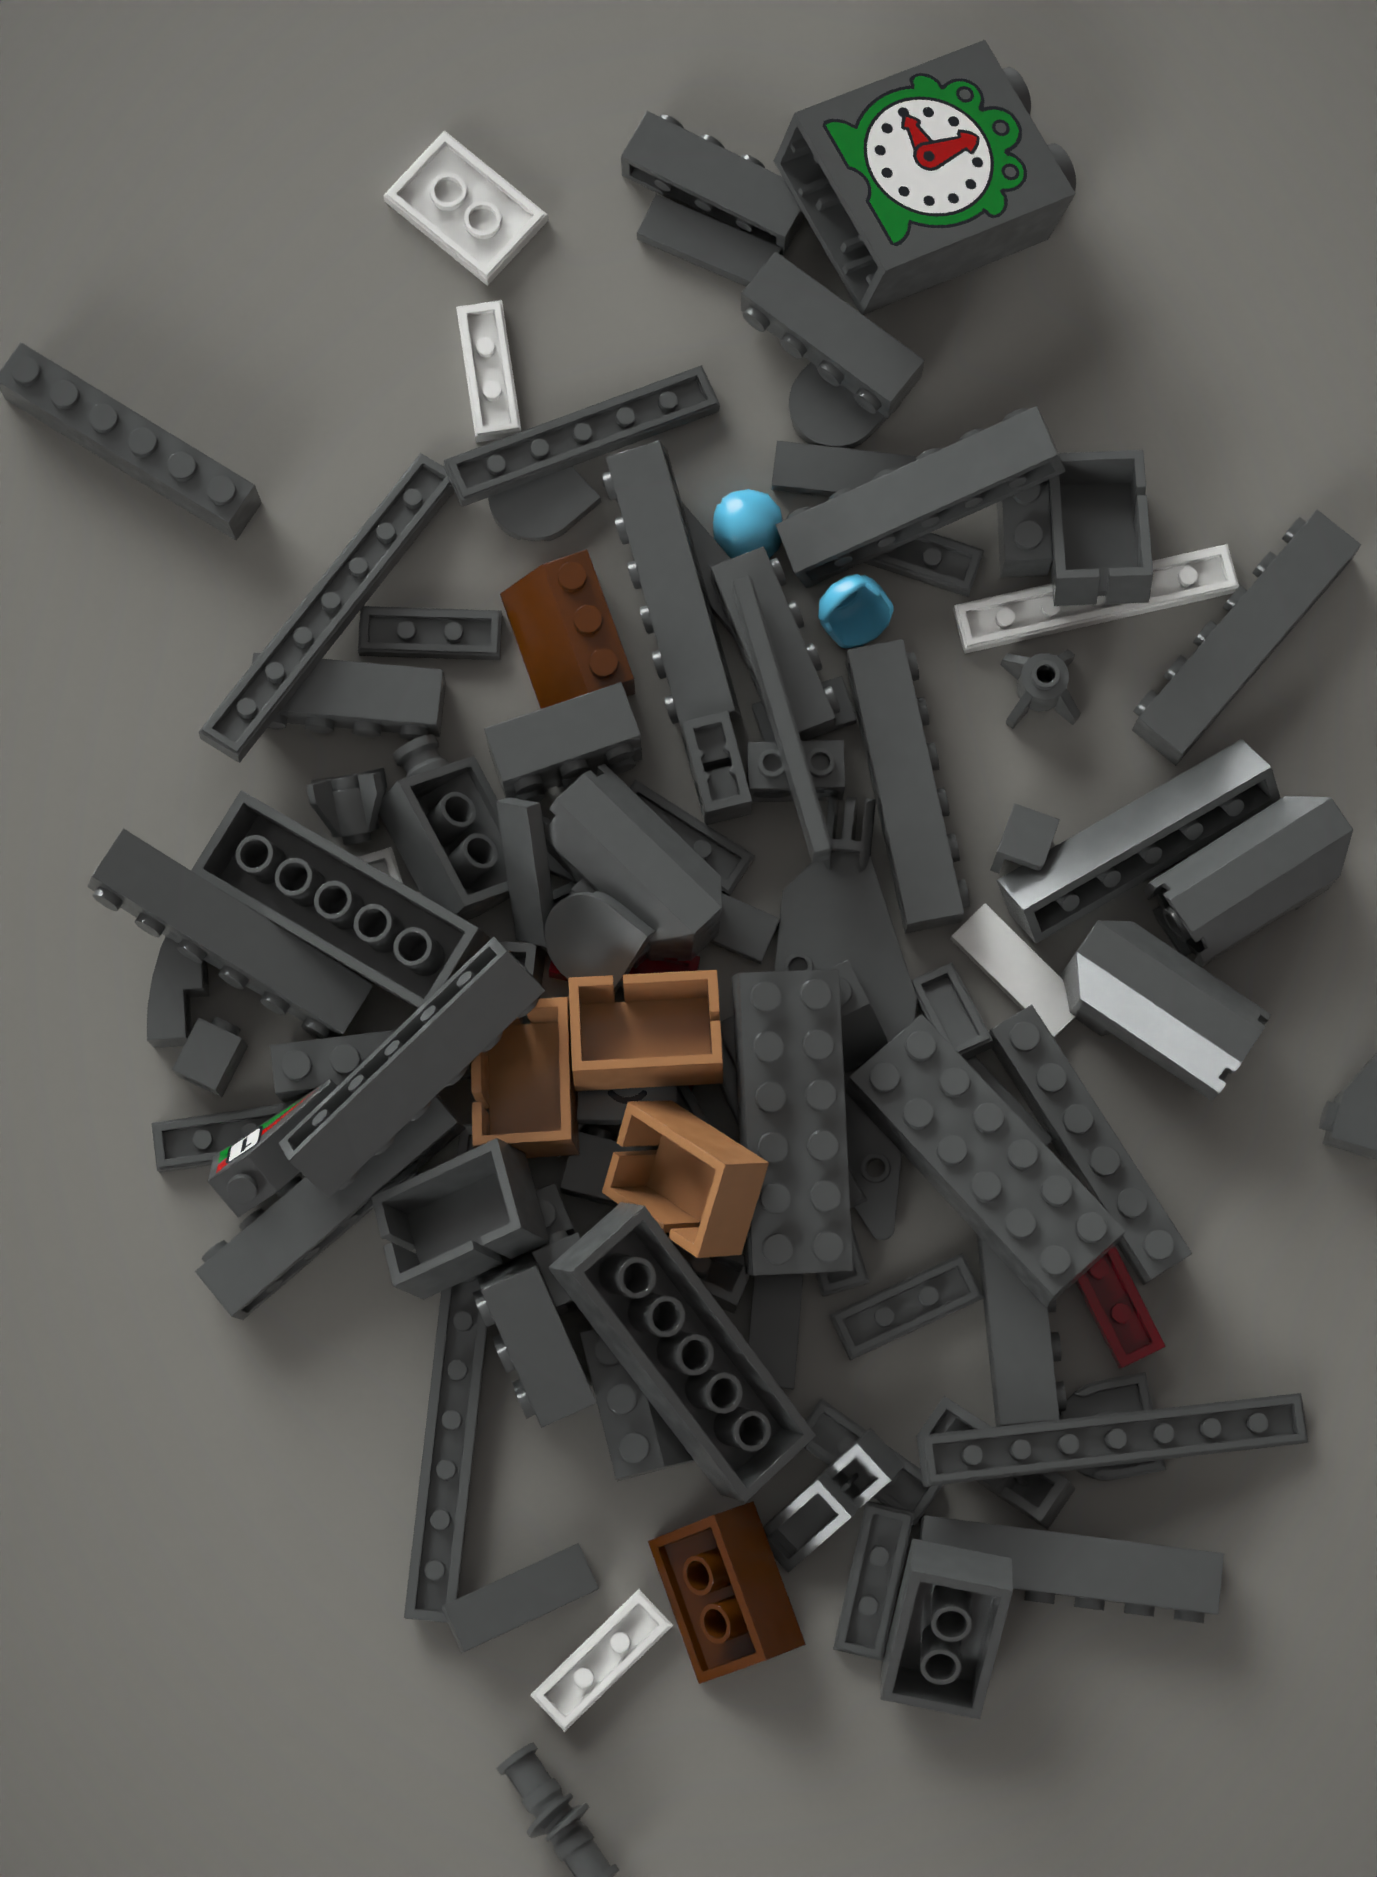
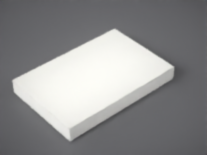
M445 130L383 195L385 202L487 286L548 222L547 213Z

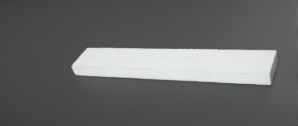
M1228 544L1153 560V580L1149 603L1106 604V597L1098 596L1096 605L1054 606L1052 583L954 605L953 612L964 654L1233 594L1239 588V583Z

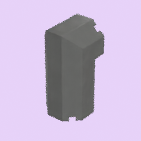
M605 764L598 766L597 776L591 770L583 773L555 799L549 808L555 817L549 825L543 820L547 852L578 882L583 878L595 891L606 893L615 898L655 930L648 942L651 947L648 955L650 961H664V958H677V961H691L718 936L722 911L721 876Z
M1284 796L1150 881L1144 892L1148 900L1157 896L1160 906L1152 911L1157 922L1176 950L1185 957L1191 953L1195 954L1197 957L1193 962L1200 967H1204L1291 910L1299 909L1327 891L1341 875L1353 828L1331 797Z
M1098 920L1060 975L1064 982L1069 1011L1076 1016V1020L1100 1036L1115 1035L1211 1101L1227 1084L1224 1080L1228 1073L1236 1072L1263 1032L1264 1024L1271 1017V1014L1133 921Z

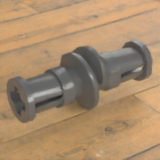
M534 1742L515 1752L497 1767L501 1776L504 1774L508 1776L523 1800L521 1802L527 1811L536 1818L527 1830L529 1837L535 1838L546 1834L545 1839L547 1842H552L555 1853L561 1862L565 1861L575 1877H613L619 1872L616 1864L610 1866L594 1842L593 1834L580 1821L589 1808L588 1804L584 1803L574 1807L569 1805L573 1795L569 1793L563 1796L562 1789L556 1779L550 1777L536 1756L535 1752L538 1748Z

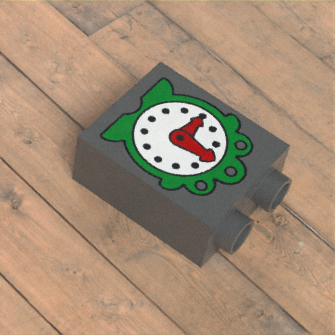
M986 40L795 112L774 163L862 315L1048 240L1076 194V175L1071 159L1060 145L1055 143L1046 144L1030 117L1031 99L1024 79L1014 68H1001Z

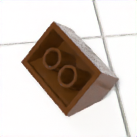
M587 549L540 565L500 593L540 709L622 682L627 697L635 694L634 677Z
M754 1501L714 1514L648 1541L699 1684L806 1645Z

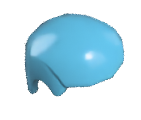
M751 489L731 492L723 497L721 503L716 506L713 518L714 540L731 559L763 546L770 558L779 550L782 543L776 524L783 521L780 507L767 493Z
M854 574L845 576L828 587L819 600L818 618L825 632L831 636L838 646L842 648L860 647L876 639L886 629L893 615L894 607L882 587L874 579L865 574Z

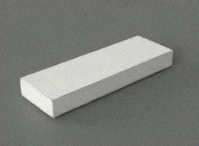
M502 300L457 306L476 443L499 440L521 432V424Z
M986 903L951 936L950 940L1021 1010L1032 1004L1053 1038L1076 1017L1069 1011L1063 979Z
M638 1589L530 1695L565 1732L673 1624Z

